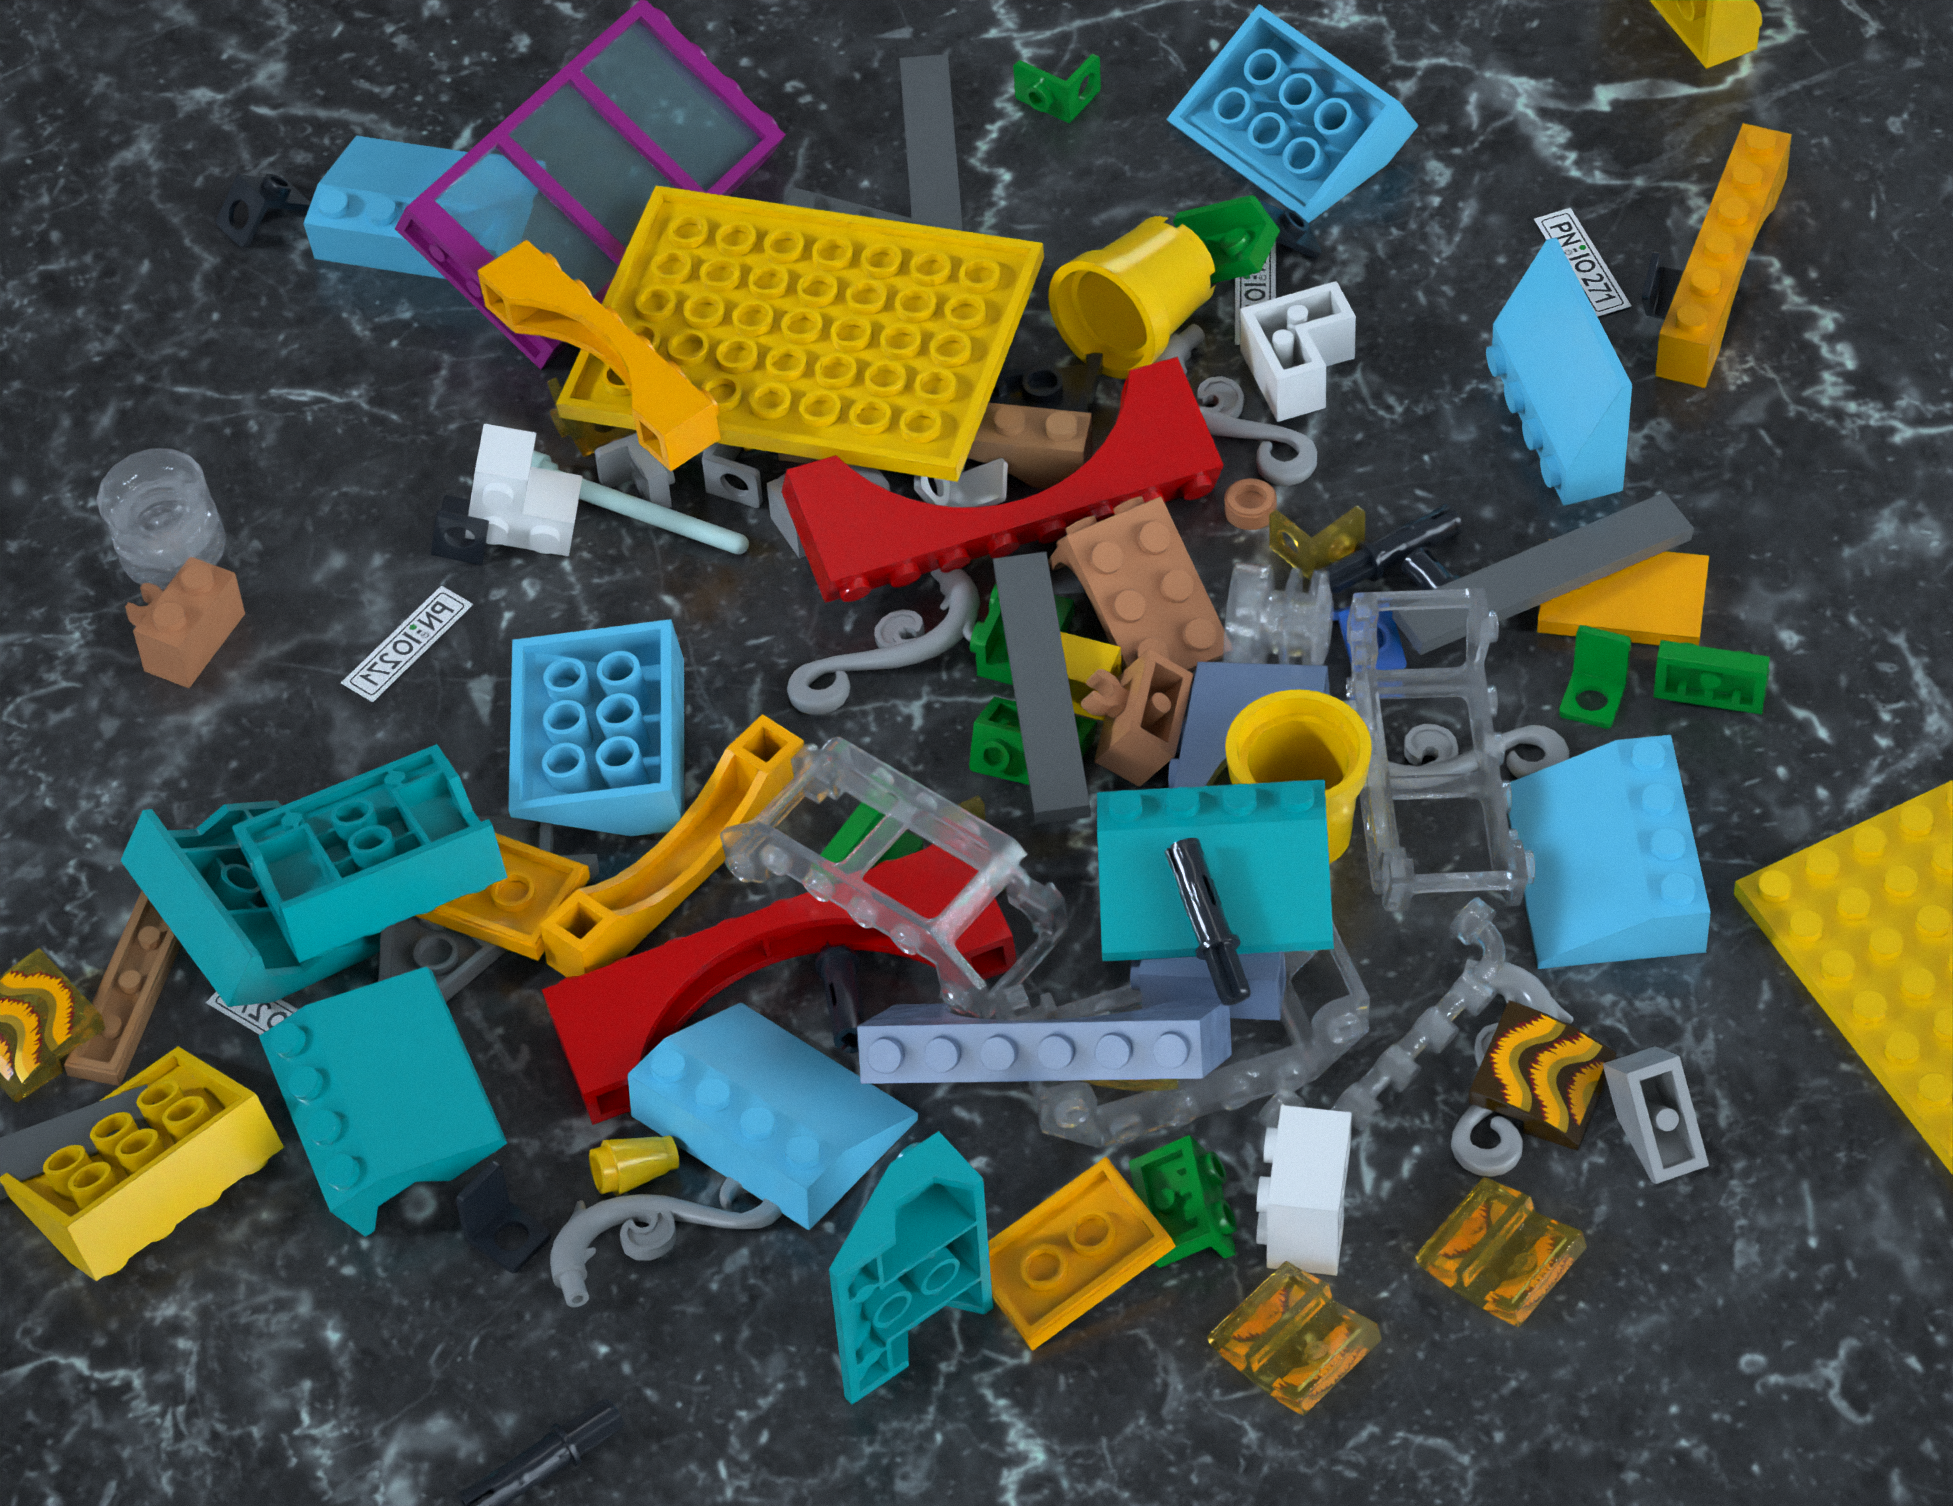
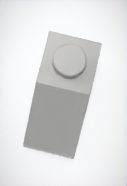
M1654 1046L1603 1064L1617 1119L1651 1182L1657 1184L1709 1166L1679 1055Z

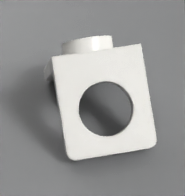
M999 458L961 473L958 482L934 478L937 486V495L932 491L927 477L915 475L914 489L926 503L950 507L997 505L1006 499L1008 464L1003 458Z

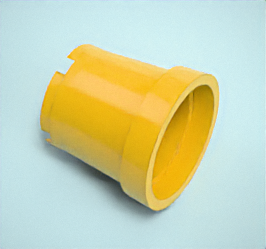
M1150 217L1103 249L1087 251L1064 264L1054 273L1048 293L1050 312L1061 337L1074 354L1084 363H1086V354L1102 353V374L1113 378L1126 379L1129 370L1153 364L1165 351L1170 336L1200 306L1211 298L1215 286L1210 288V276L1215 272L1213 259L1202 240L1185 225L1181 224L1178 228L1164 223L1168 219L1167 217Z
M1285 690L1268 694L1253 701L1235 717L1226 736L1225 751L1232 785L1325 780L1329 864L1333 863L1345 852L1351 838L1356 798L1366 782L1371 758V737L1365 722L1345 702L1318 691Z

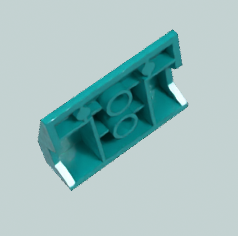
M437 744L232 826L238 844L273 917L299 963L312 957L324 956L341 945L364 936L378 934L390 925L415 915L429 913L439 905L469 893L483 891L489 885L508 878L492 823L489 819L481 822L476 816L459 775Z
M1325 780L1097 792V840L1103 961L1196 956L1195 950L1199 945L1180 897L1174 874L1164 853L1167 848H1171L1170 845L1186 838H1198L1200 840L1204 858L1217 889L1232 934L1239 936L1241 941L1236 949L1237 954L1334 949Z
M278 800L224 804L195 829L167 830L152 809L143 810L120 861L227 1007L275 1002L353 966L380 951L381 935L378 933L341 945L324 956L312 957L300 963L298 962L273 917L232 829L233 825L281 807L282 805Z
M427 966L305 1005L259 1036L330 1212L365 1237L375 1231L378 1206L411 1184L420 1181H451L507 1144L434 974Z
M939 1131L922 1143L910 1144L900 1152L896 1160L890 1163L829 1268L844 1396L851 1405L909 1366L908 1331L945 1306L979 1314H986L993 1309L983 1178Z

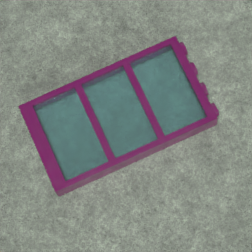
M639 0L405 208L395 230L541 370L569 343L539 335L513 332L485 307L477 270L523 241L528 240L543 254L548 252L553 255L562 271L573 280L580 279L588 287L593 298L602 304L656 185L729 196L773 155L786 134L778 128L776 121L771 115L755 106L743 94L740 86L733 79L724 76L707 59L706 54L698 45L689 42L671 24L670 19L663 11L654 8L647 0Z

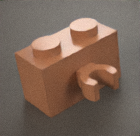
M191 556L164 591L151 583H143L140 590L143 601L149 605L137 606L128 602L125 606L129 621L136 626L133 632L144 671L187 688L191 687L245 615L235 573Z
M1150 649L1145 651L1117 678L1103 669H1098L1087 679L1086 685L1098 692L1093 690L1082 700L1081 706L1092 715H1105L1094 762L1140 787L1166 765L1171 758H1174L1194 674Z

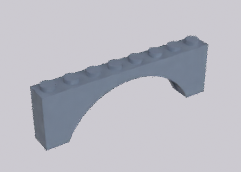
M1197 662L1194 683L1191 684L1184 715L1187 716V720L1182 723L1176 750L1180 757L1179 759L1171 758L1169 764V788L1232 785L1228 771L1225 743L1228 730L1235 717L1253 701L1279 691L1300 689L1318 691L1330 695L1328 667L1320 665ZM1284 952L1238 954L1251 995L1245 1001L1229 1006L1230 1018L1280 1020L1287 980ZM1197 956L1132 960L1130 973L1131 989L1140 991L1142 1009L1168 1002L1171 999L1219 998L1206 960H1200Z

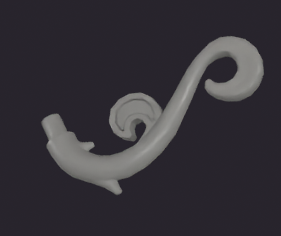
M1191 324L1179 335L1172 334L1165 351L1154 363L1178 356L1186 374L1187 369L1184 362L1191 358V350L1205 340L1203 330L1198 325ZM1223 376L1210 377L1199 385L1197 391L1198 406L1210 434L1284 442L1296 450L1298 453L1297 457L1284 462L1276 460L1271 456L1272 443L1270 441H1263L1259 445L1256 452V466L1259 474L1267 482L1277 486H1292L1302 483L1312 475L1317 466V449L1314 442L1306 435L1277 425L1239 419L1238 417L1243 411L1244 394L1240 386L1232 379ZM1208 404H1215V405H1216V406H1214V407H1204V406H1206V405H1208Z
M940 568L931 571V575L940 583V590L945 596L940 608L942 610L949 608L945 619L937 627L925 634L922 617L915 611L902 609L891 612L883 617L875 627V641L879 649L832 656L804 664L796 669L789 678L787 693L791 704L800 712L809 715H824L833 712L844 704L850 692L849 678L844 671L892 669L909 666L940 655L955 646L963 637L970 642L980 608L978 589L971 577L962 569H955L948 573L941 572ZM836 672L835 682L826 689L815 690L809 687L821 675Z
M1343 701L1357 712V704L1355 702ZM1422 724L1413 727L1404 739V755L1415 766L1390 762L1374 752L1379 750V745L1371 741L1372 750L1366 782L1377 792L1380 798L1387 796L1386 788L1396 791H1420L1437 788L1462 779L1519 743L1539 746L1544 750L1545 757L1537 762H1528L1521 759L1515 751H1511L1507 756V767L1514 776L1520 779L1569 759V748L1564 738L1554 730L1541 725H1530L1500 734L1458 755L1456 737L1449 729L1436 724ZM1425 755L1436 758L1435 761L1421 766Z
M1467 959L1463 981L1490 986L1489 992L1503 995L1506 1003H1508V1000L1546 1013L1565 1023L1571 1024L1573 1022V1017L1558 1005L1541 981L1524 968L1497 959L1495 965ZM1498 1023L1485 1026L1476 1037L1474 1055L1478 1067H1480ZM1472 1105L1462 1115L1453 1130L1451 1149L1454 1157L1464 1169L1476 1175L1487 1177L1503 1175L1513 1169L1522 1157L1523 1140L1512 1122L1502 1116L1492 1118L1490 1128L1499 1134L1501 1142L1492 1149H1481L1473 1145L1470 1140L1473 1127L1494 1111Z
M728 1177L720 1189V1204L726 1209H731L734 1199L739 1195L750 1192L745 1190L739 1182ZM637 1194L619 1196L598 1202L587 1209L584 1201L580 1200L577 1201L568 1223L563 1226L553 1243L550 1255L553 1282L555 1286L562 1289L568 1306L579 1307L584 1305L589 1300V1294L584 1282L587 1278L585 1263L596 1253L594 1247H588L599 1234L622 1223L624 1225L621 1228L620 1241L624 1253L635 1260L650 1261L662 1257L673 1248L677 1239L675 1221L727 1229H760L773 1224L782 1213L776 1204L765 1198L761 1205L744 1213L725 1211L666 1195ZM634 1222H645L649 1226L640 1228Z

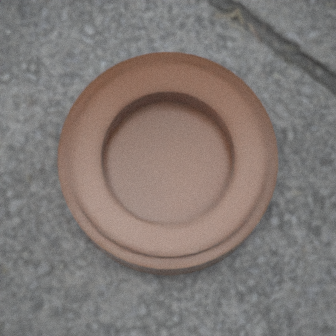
M1253 478L1242 479L1233 483L1226 490L1224 496V512L1227 520L1235 527L1244 530H1257L1269 525L1277 513V495L1273 487L1265 481Z

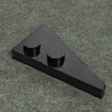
M1086 354V363L1055 369L1051 361L1036 364L1026 370L1011 369L1002 371L998 376L988 403L1090 413L1103 371V354Z

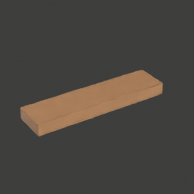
M143 891L139 895L64 1064L67 1076L121 1086L181 947L180 941Z

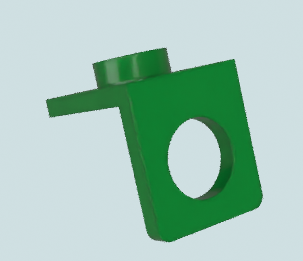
M1091 54L1067 81L1021 60H1018L1013 66L1015 97L1034 109L1048 113L1069 124L1101 89L1100 57L1095 54ZM1089 74L1087 86L1083 93L1078 97L1081 83L1083 82L1084 78Z
M1584 625L1578 627L1574 668L1559 708L1560 717L1605 729L1612 727L1628 682L1631 650L1630 637ZM1593 690L1602 693L1608 702L1600 710L1589 711L1580 707L1576 702V698L1584 691Z

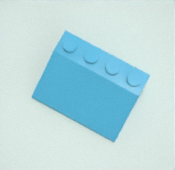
M1258 4L1166 119L1171 125L1286 208L1297 212L1308 223L1385 167L1419 126L1398 100L1260 4Z
M356 136L318 183L303 224L314 258L446 279L395 230V227L405 208L468 152ZM488 155L444 194L437 203L496 259L520 244L532 209V201L537 195L538 188L507 158ZM538 163L545 170L544 163Z
M1557 237L1547 239L1493 323L1492 346L1487 347L1486 357L1492 375L1494 377L1500 376L1504 383V395L1510 412H1518L1522 420V431L1529 450L1536 449L1540 457V467L1545 484L1549 488L1555 487L1563 506L1623 491L1632 383Z
M671 619L512 640L508 809L511 817L625 836L669 832L685 814L684 658Z
M1671 735L1615 740L1503 785V794L1538 969L1706 953L1711 912Z
M741 1002L664 1038L628 1073L632 1117L663 1137L670 1135L677 1146L725 1177H731L739 1182L745 1190L762 1201L765 1198L776 1204L782 1214L807 1230H810L918 1120L917 1112L874 1085L861 1084L860 1076Z

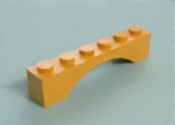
M1745 123L1742 124L1660 330L1655 376L1703 388L1706 387L1720 351L1733 300L1749 253L1763 222L1774 211L1787 178L1792 134Z
M525 240L477 270L485 307L513 332L539 335L570 343L590 352L611 367L625 383L632 396V412L639 444L670 472L721 439L717 422L719 407L713 396L706 389L701 388L698 390L690 383L681 368L674 361L669 360L666 362L658 355L650 341L643 334H634L626 327L618 313L611 306L603 307L595 300L588 287L580 279L573 280L563 272L553 255L548 252L543 254L528 240Z
M762 714L725 749L713 774L696 800L678 823L656 846L636 863L616 876L592 886L578 888L540 924L547 964L565 977L580 976L605 967L615 960L627 956L808 782L804 740Z

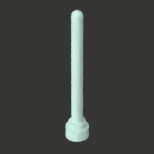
M533 450L531 467L563 472L558 470L556 463L551 462L549 455ZM582 478L579 494L580 500L734 554H743L749 547V541L743 534Z

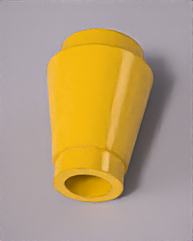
M670 1135L664 1137L603 1140L601 1147L590 1150L589 1162L593 1180L598 1191L601 1194L613 1192L615 1196H619L668 1173V1171L678 1169L679 1155L676 1144Z

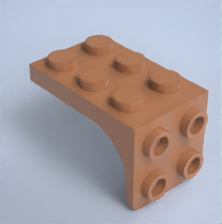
M1142 496L1130 499L1113 509L1114 516L1097 522L1095 516L1079 520L1067 527L1066 532L1068 535L1056 542L1057 548L1048 559L1052 571L1068 566L1076 575L1094 608L1109 643L1121 647L1123 671L1148 649L1189 672L1196 669L1197 662H1214L1230 655L1234 650L1161 496L1146 503Z

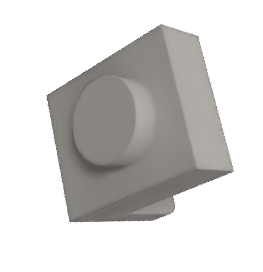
M637 433L614 440L595 450L598 477L601 485L612 488L633 480L644 500L666 508L672 507L669 485L675 483L673 471L670 472L639 444Z

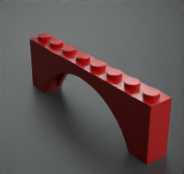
M1177 356L1129 370L1121 392L1116 424L1102 446L1083 466L1069 477L1027 498L983 507L933 505L895 494L870 482L851 469L837 455L787 469L781 493L824 602L827 603L840 598L843 602H852L865 597L872 589L891 584L892 587L909 585L919 579L921 574L935 571L940 568L941 572L948 573L952 570L963 568L972 559L988 554L991 558L1009 555L1017 550L1020 545L1039 540L1043 544L1054 542L1067 534L1066 528L1075 522L1090 516H1095L1097 522L1115 515L1113 511L1115 507L1135 497L1142 496L1145 503L1160 496L1164 503L1183 496L1185 500L1201 498L1213 490L1224 464Z
M964 834L948 841L935 842L926 849L896 860L883 861L872 869L844 879L829 881L820 888L793 898L777 900L763 909L738 918L725 919L714 927L686 937L673 938L662 946L632 957L619 958L610 965L580 976L567 977L556 985L542 989L551 1021L592 1125L631 1111L628 1073L664 1038L676 1033L691 1015L711 997L735 981L766 966L793 957L821 952L820 949L826 945L827 940L832 947L844 944L852 950L884 952L911 958L948 974L965 987L1018 968L1013 935L966 835Z

